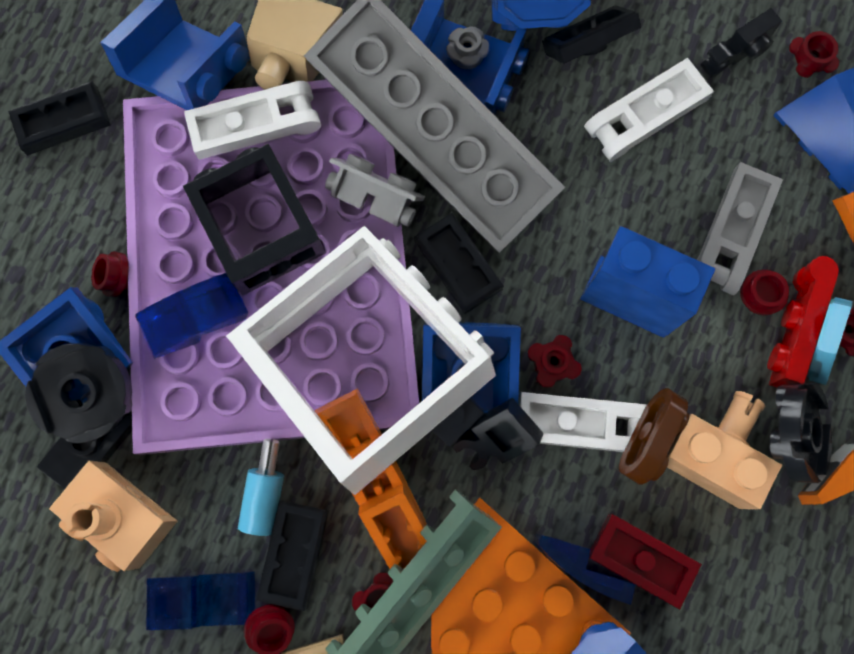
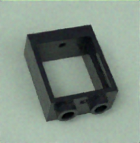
M269 143L260 148L246 149L234 161L218 169H206L197 174L193 181L183 185L232 285L242 296L325 254L316 231ZM271 173L299 229L236 260L208 204Z

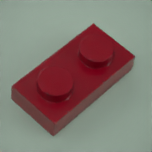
M608 514L587 555V558L679 610L702 565L614 514Z

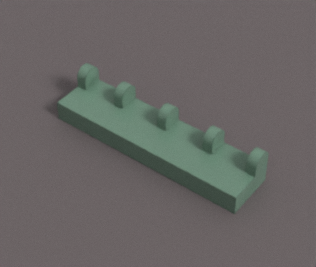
M455 489L449 498L456 506L436 530L427 524L425 525L420 534L425 538L426 543L404 569L397 564L390 568L388 574L394 582L372 609L365 604L360 605L355 614L361 623L343 645L333 639L326 647L327 653L400 654L502 527L490 515L475 506L466 496Z

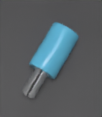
M264 439L259 468H252L247 472L238 522V530L247 534L258 536L272 534L284 480V474L275 471L280 442L273 439L268 469H266L271 439Z

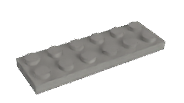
M357 0L304 55L306 60L498 253L565 188L381 0Z

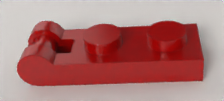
M819 256L807 266L797 271L793 277V285L798 294L796 300H792L787 305L782 316L781 326L785 327L786 331L782 344L777 343L769 356L767 368L773 372L768 385L778 388L779 385L805 382L839 273L837 263L830 257Z

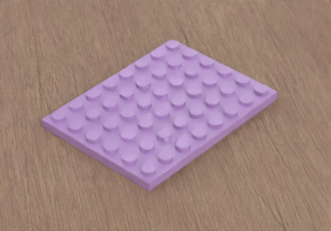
M327 80L308 81L313 93V100L310 103L312 109L318 112L321 122V128L318 131L308 135L296 133L201 160L197 158L193 151L184 111L187 110L159 96L123 100L127 259L129 265L130 359L133 362L130 366L133 454L145 455L262 443L264 439H271L272 442L273 439L281 441L305 438L226 336L363 226L378 240L384 238L387 241L389 239L401 256L398 261L406 268L402 224L396 227L368 213L375 196L368 194L363 208L359 209L338 198L332 197L331 191L325 188L329 174L332 171L338 173L340 169L339 166L330 163V159L347 160L349 154L375 164L372 172L386 179L389 178L390 173L397 174L394 147ZM257 86L221 90L218 96L209 104L264 89ZM291 106L279 108L281 116L294 112ZM269 143L316 231L325 254L242 296L232 285L183 185L193 181L197 174L206 169H218L234 161L246 149L260 148ZM271 173L208 204L236 260L299 229ZM374 266L268 351V354L314 411L358 388L379 429L388 430L419 404L410 305Z

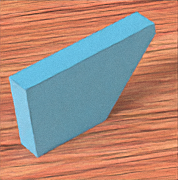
M838 297L831 299L807 377L810 381L824 385L827 384L853 301Z

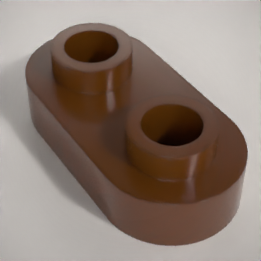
M669 388L662 389L653 396L645 407L621 456L619 463L621 474L639 485L645 484L650 480L655 481L662 476L668 466L669 457L667 454L675 437L685 429L689 421V413L687 412L688 402L685 398Z

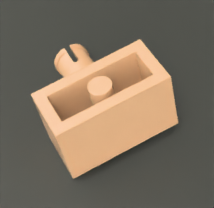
M742 391L734 393L733 400L719 427L711 425L694 414H689V421L685 429L675 437L667 454L669 457L667 468L739 509H761L782 464L750 447L746 441L761 411L764 410L765 404L760 399H756L754 403H751L753 395Z
M90 460L49 508L61 519L59 527L66 534L79 541L87 540L98 550L95 554L96 558L107 568L116 572L141 568L177 523L174 517L109 464Z

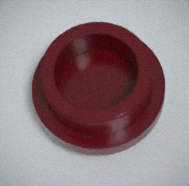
M113 251L109 255L100 254L96 258L91 275L94 289L102 291L105 296L117 297L123 290L128 288L129 265L126 255Z
M757 270L744 279L740 288V296L744 305L751 312L768 316L784 308L789 298V286L781 274L771 270Z
M268 604L257 608L249 615L244 625V637L247 645L258 654H280L289 646L295 630L293 617L283 606Z

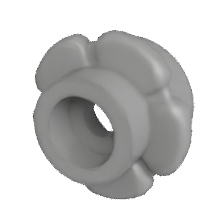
M473 26L464 29L457 28L448 37L450 43L446 47L447 54L459 68L473 69L480 65L483 58L488 55L489 42L484 39V33L479 28ZM470 43L472 47L466 48L464 47V44Z

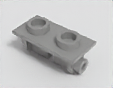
M349 154L347 160L330 159V163L340 167L338 173L332 171L329 174L325 183V188L331 191L332 197L362 209L368 194L373 195L375 198L368 213L396 227H399L401 224L408 227L411 224L416 212L415 209L409 207L412 200L424 201L425 196L414 192L416 183L394 173H390L388 179L372 172L375 164L353 154Z

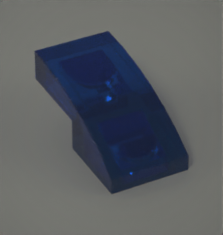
M223 273L163 298L136 313L135 318L153 358L156 359L200 343L202 335L246 320L248 311L227 273Z
M536 533L534 544L558 568L587 587L612 599L631 605L636 584L586 569L591 549Z
M255 571L147 578L146 630L193 629L200 626L245 625L247 618L255 610Z

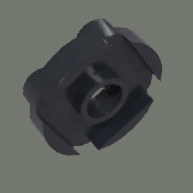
M74 343L56 347L45 353L35 364L38 367L33 373L32 380L27 381L25 399L33 421L46 433H54L60 438H65L66 440L64 441L83 443L108 434L119 425L132 408V384L129 373L121 360L114 355L112 350L105 346ZM75 379H80L83 385L87 384L90 388L91 394L87 396L88 403L84 406L80 399L71 400L69 397V391L75 388Z
M817 383L779 385L776 391V406L780 413L779 429L772 430L770 435L771 455L775 460H783L788 477L794 482L820 483L821 480L817 475H826L832 452L831 424H822L819 409H829L826 396Z

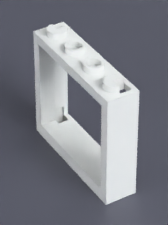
M365 226L226 336L338 481L354 495L496 376L491 360L494 351L484 342L483 336L476 330L468 334L459 324L462 318L454 306L444 297L437 301L427 291L431 287L422 273L413 265L406 269L398 261L401 256L389 239L386 241L384 238L378 240ZM374 266L465 365L352 459L268 354V351Z

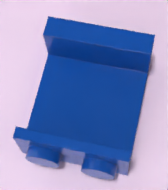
M144 0L100 42L116 75L185 110L208 105L209 102L218 96L226 84L238 72L243 70L250 60L248 45L241 24L234 21L218 37L182 20L175 0Z
M425 0L411 31L494 115L497 110L505 112L514 88L508 85L513 73L521 75L530 50L523 47L527 29L517 28L511 43L484 34V39L489 42L488 55L483 58V61L477 67L462 69L457 67L449 58L446 47L450 43L448 37L455 29L467 27L444 19V0ZM465 43L464 47L471 48L472 45L470 43Z
M620 226L606 257L600 256L580 300L665 338L697 313L716 268Z

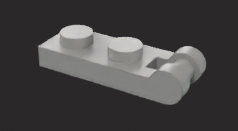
M742 162L733 170L700 255L697 258L698 261L716 268L711 281L721 285V291L733 296L743 284L783 181L779 177ZM719 253L733 259L729 268L715 263Z

